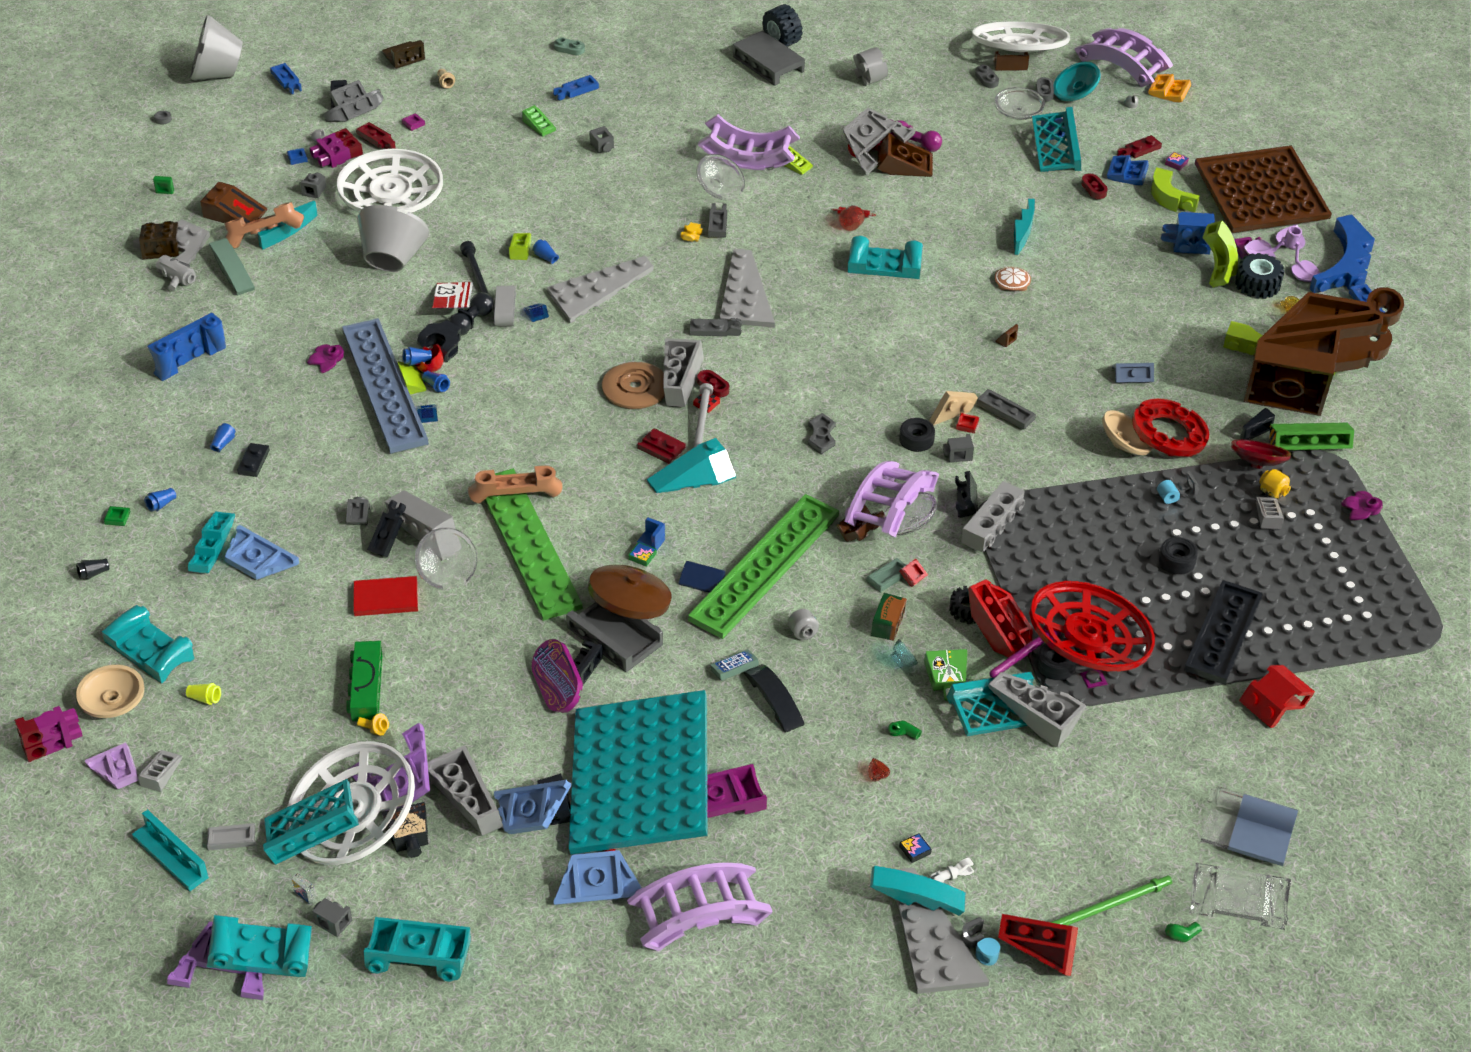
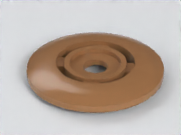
M623 363L613 367L605 374L602 380V391L605 397L617 406L628 409L647 408L657 404L665 397L664 372L649 363ZM639 382L641 386L634 388L630 386V383Z

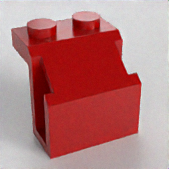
M1284 665L1269 666L1267 668L1269 673L1262 679L1253 680L1239 699L1244 706L1270 728H1274L1286 710L1305 708L1315 693L1312 688ZM1295 695L1305 697L1301 702L1297 697H1295Z

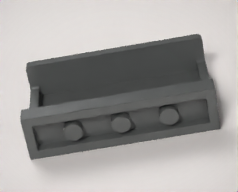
M763 30L733 44V57L774 86L780 84V76L794 69L801 73L804 72L805 59Z
M597 602L580 614L573 610L566 614L567 628L584 641L597 645L601 644L603 655L626 673L663 645V632L658 626L653 625L647 619H634L615 614L603 608Z

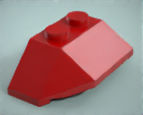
M987 579L968 588L971 616L993 651L1010 657L1032 641L1033 628L1009 592L991 584Z

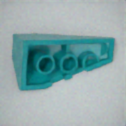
M717 438L697 445L648 478L647 482L656 493L678 491L685 487L693 486V488H699L700 485L712 484V486L719 485L736 478L726 449Z

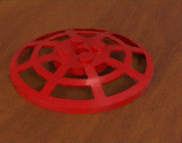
M1079 581L1055 582L1041 588L1035 594L1030 605V620L1039 637L1058 654L1082 666L1102 671L1120 672L1131 670L1145 663L1153 651L1155 635L1145 615L1130 601L1104 587ZM1060 592L1082 593V602H1064L1060 604L1054 594ZM1091 595L1109 601L1122 610L1113 615L1100 607L1091 605ZM1047 597L1053 608L1048 612L1045 619L1036 614L1035 610L1041 600ZM1066 609H1082V612L1070 615ZM1091 611L1107 618L1108 620L1105 621L1104 619L1094 614H1091ZM1057 613L1066 620L1064 626L1052 622L1053 617ZM1127 616L1132 617L1139 625L1144 637L1132 638L1128 628L1121 621ZM1039 623L1047 627L1053 640L1044 632ZM1116 625L1124 638L1115 637L1112 627ZM1054 630L1064 633L1067 640L1061 641ZM1112 644L1125 645V649L1119 654L1112 650L1111 646ZM1146 644V649L1141 659L1134 661L1127 658L1133 645ZM1074 646L1086 651V656L1070 649V647ZM1104 652L1112 658L1099 659L1096 658L1095 653ZM1118 661H1120V662H1122V663H1125V664H1104V663H1115V662H1118Z

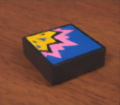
M920 833L901 841L899 847L911 863L930 855L932 852L931 847Z

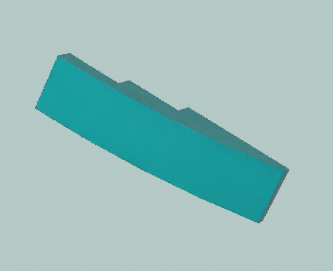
M1028 198L1027 209L1021 210L1020 220L1015 219L1013 232L1014 255H1018L1030 236L1034 219L1035 199Z
M311 201L294 208L295 211L304 215V220L299 228L295 229L283 222L277 223L278 226L258 232L259 246L262 250L283 241L309 224L318 216L316 202Z
M215 511L201 530L202 538L195 546V555L188 563V571L209 574L231 530L235 513Z
M880 866L872 867L870 887L908 906L917 902L933 911L941 907L958 916L965 912L966 892L922 875Z

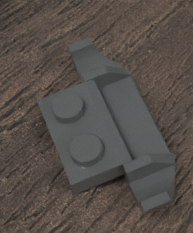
M357 80L329 93L336 107L325 112L323 117L326 122L349 121L375 110L381 104L384 97L380 89L366 93L360 80Z

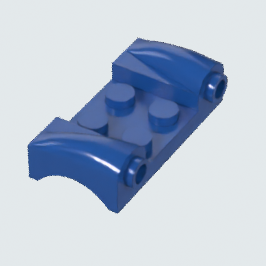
M211 312L148 345V350L155 363L154 375L161 381H164L178 373L177 367L201 356L203 353L206 352L211 356L225 349L226 342L221 319Z

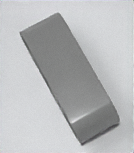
M496 286L495 326H514L515 286Z

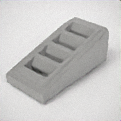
M1256 497L1260 527L1265 529H1281L1283 514L1277 498Z
M161 750L140 773L138 777L140 786L161 792L182 760V755ZM166 757L172 759V761L164 760L163 758Z

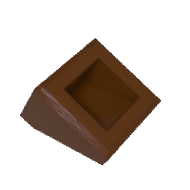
M1015 324L995 342L1004 347L1009 346L1017 340L1018 325Z

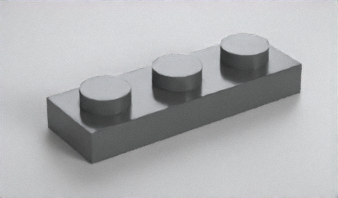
M987 389L977 399V405L1022 429L1027 428L1035 420V413L990 389Z

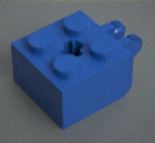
M1180 212L1176 224L1163 225L1162 230L1165 233L1161 234V240L1173 243L1174 252L1210 255L1211 248L1203 239L1206 226L1215 222L1214 214Z

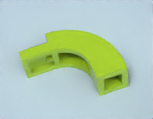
M1156 167L1151 186L1153 198L1161 206L1177 212L1178 208L1196 212L1199 195L1176 189L1171 184L1173 171Z
M1221 220L1208 224L1203 235V239L1210 246L1214 256V270L1209 281L1213 288L1228 284L1230 277L1237 275L1238 253L1234 238L1229 228Z

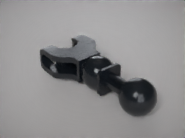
M484 292L475 294L471 298L470 308L467 311L459 308L458 313L450 316L449 320L446 319L442 323L428 324L419 333L417 344L421 347H429L431 345L442 346L443 360L448 362L458 353V343L461 340V336L466 335L474 327V318L491 313L494 307L492 297Z

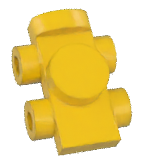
M690 222L689 225H685L684 232H681V238L686 241L698 242L700 235L703 233V229L700 228L701 224Z

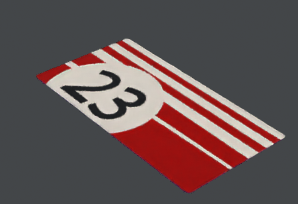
M473 282L437 283L432 308L469 307Z

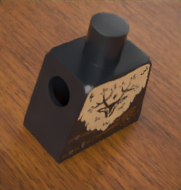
M425 802L411 805L404 822L390 838L396 852L407 850L408 856L415 858L422 853L420 846L429 844ZM403 807L396 808L391 821L385 828L386 831L398 818ZM389 810L381 812L383 821Z

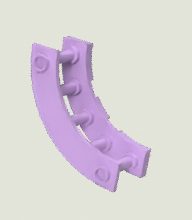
M1106 28L1096 31L1092 34L1094 38L1092 43L1075 48L1082 62L1097 59L1112 62L1125 69L1138 82L1140 87L1153 83L1154 79L1151 75L1156 71L1160 73L1173 66L1167 55L1161 49H1157L1152 45L1151 40L1137 32L1123 28ZM1130 48L1138 52V54L1132 57L1125 51ZM1144 57L1153 65L1148 70L1139 62Z
M717 114L705 122V125L711 129V133L701 139L698 146L713 158L717 157L725 161L727 165L743 169L765 170V168L769 167L778 168L794 161L795 156L788 150L789 144L799 140L800 137L790 126L768 133L745 131L731 125ZM717 135L727 140V144L719 140ZM733 145L746 146L745 151L733 148ZM753 147L765 148L764 152H752Z
M884 461L878 464L860 485L850 507L845 511L844 522L854 527L857 520L882 527L881 532L896 538L900 524L905 516V511H903L907 504L911 505L918 497L919 492L929 491L933 493L939 473L930 470H921L916 473L898 468L899 463L894 461ZM895 479H899V480H903V481H907V482H906V483L904 482L903 484H901V483L894 482V480H895ZM877 486L899 491L897 496L893 498L872 492ZM867 500L891 507L887 517L884 518L862 513L861 510Z
M742 863L699 865L677 871L656 880L644 888L638 889L627 902L630 905L643 909L649 925L648 933L640 938L642 945L660 951L673 941L685 936L684 931L695 926L698 929L718 925L719 920L730 919L731 923H744L754 926L760 924L773 911L769 904L758 902L754 898L747 879L756 872L755 867ZM717 882L724 902L707 903L700 883ZM727 882L739 884L745 900L734 899ZM691 886L698 907L681 912L674 891ZM666 896L672 917L658 925L651 904Z

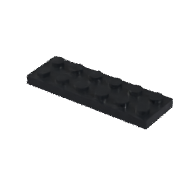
M1222 580L1185 664L1184 671L1226 685L1261 602L1263 593Z

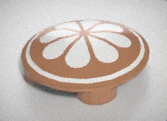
M1004 267L996 272L995 281L1001 290L1025 291L1031 283V276L1024 269Z

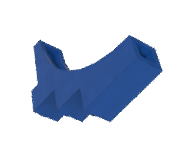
M1352 214L1336 218L1333 231L1342 244L1344 256L1334 267L1313 275L1310 290L1313 293L1324 292L1328 289L1339 288L1344 285L1349 290L1351 286L1365 284L1368 273L1365 269H1368L1371 259L1369 253L1372 252L1375 238Z

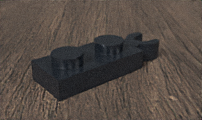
M394 500L389 502V512L382 513L368 546V551L388 558L403 522V519L399 518V516L405 512L406 505L400 503L396 509L397 502Z

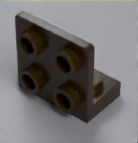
M422 40L409 41L382 50L383 55L395 69L425 60L424 43Z
M165 221L159 224L149 222L141 226L139 243L142 260L157 259L163 255L169 257L179 256L177 241L178 222Z

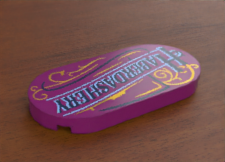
M556 639L546 640L534 653L531 665L532 672L547 707L558 713H567L579 702L581 697L579 693L583 688L582 679L567 646Z

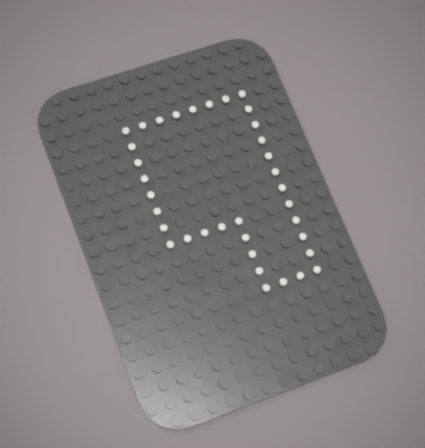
M1321 449L1291 451V457L1285 463L1276 466H1263V469L1253 468L1251 463L1242 459L1024 490L1023 499L1025 504L1023 508L1015 513L1012 522H1008L1005 525L1002 534H998L991 547L988 546L985 550L999 587L1012 595L1032 626V641L1039 635L1036 633L1030 620V605L1035 594L1041 588L1055 582L1079 581L1104 587L1130 601L1148 619L1155 635V645L1151 656L1145 663L1131 670L1120 672L1102 671L1108 685L1088 689L1080 672L1088 671L1086 678L1090 684L1101 682L1100 675L1094 669L1080 664H1076L1073 675L1065 680L1049 679L1042 675L1037 667L1038 653L1042 645L1027 655L1040 685L1048 687V691L1060 694V692L1067 693L1086 706L1224 685L1184 671L1185 664L1222 580L1263 593L1261 602L1226 684L1262 679L1269 673L1267 668L1271 665H1284L1292 673L1417 654L1431 649L1440 640L1443 624L1437 609L1381 513L1370 515L1362 520L1349 519L1352 510L1342 506L1341 502L1349 496H1355L1356 491H1368L1348 460ZM1277 469L1290 479L1289 485L1291 489L1289 493L1277 499L1283 514L1281 529L1261 528L1256 505V497H1271L1261 491L1259 480L1265 471ZM1190 471L1198 483L1197 496L1187 498L1182 497L1180 494L1178 501L1166 504L1157 491L1158 485L1165 480H1171L1175 485L1178 482H1182L1185 485L1187 482L1186 473ZM984 501L981 505H979L978 510L982 507V505H983L986 501ZM1182 537L1196 545L1198 557L1192 571L1186 574H1173L1162 568L1159 563V553L1161 545L1166 539ZM1173 554L1176 557H1183L1180 554ZM1060 592L1054 594L1060 604L1064 602H1082V593ZM1091 595V605L1100 607L1113 615L1122 610L1109 601ZM1047 597L1041 600L1035 610L1036 614L1045 619L1048 612L1053 608ZM1066 609V611L1071 615L1082 612V609ZM1091 611V614H1094L1104 619L1105 621L1108 620L1107 618ZM1057 613L1053 617L1052 622L1064 626L1066 620ZM1127 616L1121 621L1128 628L1132 638L1144 637L1142 630L1132 617ZM1039 623V625H1040L1041 628L1043 629V627H1045V625ZM1116 625L1113 626L1115 637L1124 638ZM1061 632L1059 639L1061 641L1067 640L1064 633ZM1112 644L1111 649L1121 654L1125 649V645ZM1146 644L1133 645L1127 658L1134 661L1141 659L1144 655ZM1074 647L1076 652L1086 656V651ZM1104 652L1095 653L1096 658L1099 659L1112 658ZM1052 658L1054 662H1063L1062 659ZM1118 661V662H1115V663H1104V664H1125V663H1122V662Z

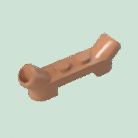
M287 202L276 206L273 209L275 214L245 223L243 217L226 222L224 224L227 230L225 238H227L233 248H238L245 233L255 234L261 231L260 228L264 227L271 229L278 226L277 223L279 222L297 229L301 226L304 215L294 210L292 202Z
M534 466V472L507 475H495L494 470H484L475 475V483L468 488V495L473 502L479 504L487 497L493 495L542 491L554 498L561 493L562 482L556 478V471L550 466Z

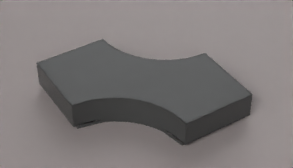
M823 413L808 421V426L813 431V435L808 439L810 447L823 454L835 446L836 441L830 432L836 427V422Z

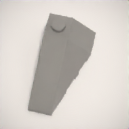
M1003 672L990 682L988 686L1035 733L1057 748L1071 734L1086 709L1085 704L1067 693L1060 692V694L1048 691L1046 686L1041 685L1039 688L1028 684L1027 680Z

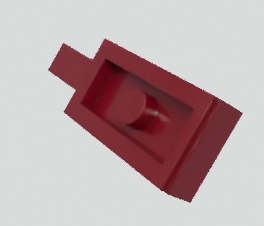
M368 122L356 129L358 136L381 149H396L395 141L391 138V134Z

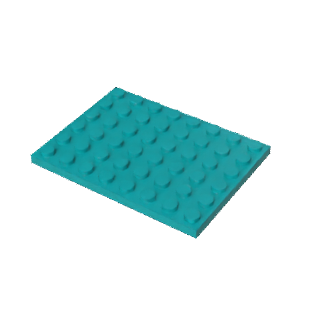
M705 690L576 709L569 851L571 855L708 836L707 695Z

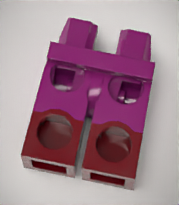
M347 128L325 136L322 139H316L317 145L309 148L311 156L314 159L317 158L321 167L330 165L334 168L345 163L346 160L363 155L362 144L353 137Z
M60 706L53 708V711H46L39 717L27 721L24 720V717L14 720L21 746L28 762L57 752L64 747L66 749L73 746L72 740L83 736L78 724V715L74 708L62 712Z

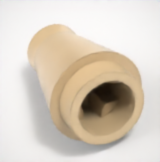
M445 69L438 70L437 75L441 87H453L455 83L454 75Z

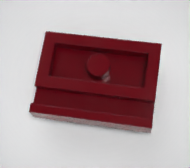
M655 428L642 439L641 443H637V449L668 464L686 448V443Z

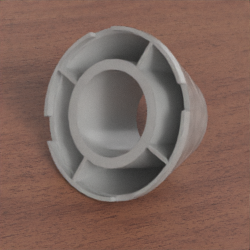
M206 15L197 51L195 52L190 79L192 80L233 77L238 65L243 41L209 15Z
M371 205L362 208L357 217L364 260L370 266L379 270L391 272L402 270L429 236V228L422 219L411 212L407 214L399 212L397 207Z

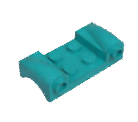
M855 236L851 240L848 273L920 279L923 244L913 240L906 242L905 250L869 247L868 238Z
M135 605L121 614L102 631L104 642L162 684L175 667L195 659L192 649L193 644L186 636H177L175 640L150 623V613L146 607Z
M214 915L207 967L306 977L312 926L290 923L287 924L286 929L238 923L239 918Z
M375 917L370 943L364 949L365 967L370 972L379 974L388 971L390 962L436 966L437 975L444 981L458 980L461 977L471 942L470 927Z

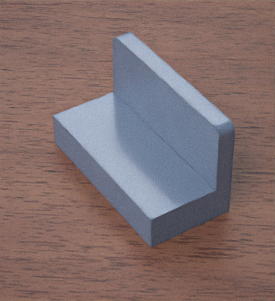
M1116 363L1112 365V369H1115V383L1154 382V363Z

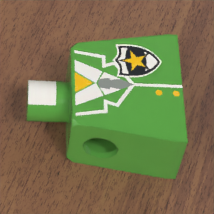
M967 649L926 651L924 664L933 691L943 690L944 700L948 701L946 696L952 684L966 682Z

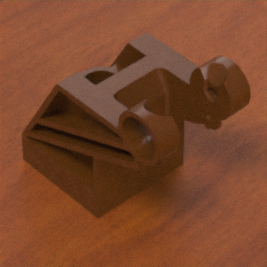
M1380 287L1369 293L1366 302L1312 292L1305 294L1258 339L1246 385L1244 402L1321 416L1334 372L1355 370L1363 367L1368 368L1370 361L1381 360L1388 354L1392 343V334L1388 327L1399 321L1404 308V299L1401 294L1394 289ZM1385 308L1387 312H1381L1379 309ZM1370 337H1376L1377 341L1370 340Z

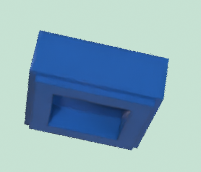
M304 148L287 151L291 165L308 162Z

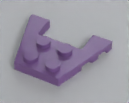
M420 723L402 733L410 750V753L404 756V758L410 765L414 775L415 788L412 802L430 791L425 732L423 725ZM359 762L350 768L359 766ZM393 764L387 767L385 770L389 771ZM401 767L394 777L398 786L399 797L407 795L408 777L404 768ZM367 773L366 782L375 787L383 777ZM358 774L352 776L356 781L358 780ZM390 784L380 793L382 802L392 800Z
M208 922L193 942L192 948L186 956L181 958L177 968L168 975L167 984L190 988L196 966L210 968L207 967L213 922ZM210 968L246 975L241 990V997L263 1000L262 973Z

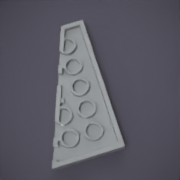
M733 249L720 319L738 318L741 319L742 325L775 328V321L752 251Z
M646 256L638 257L547 287V292L571 324L575 321V318L585 315L592 307L599 306L616 295L622 288H627L633 281L639 280L652 272L653 265Z
M915 868L897 869L918 874ZM896 900L917 994L989 986L990 981L941 907L933 911L917 902L908 906Z

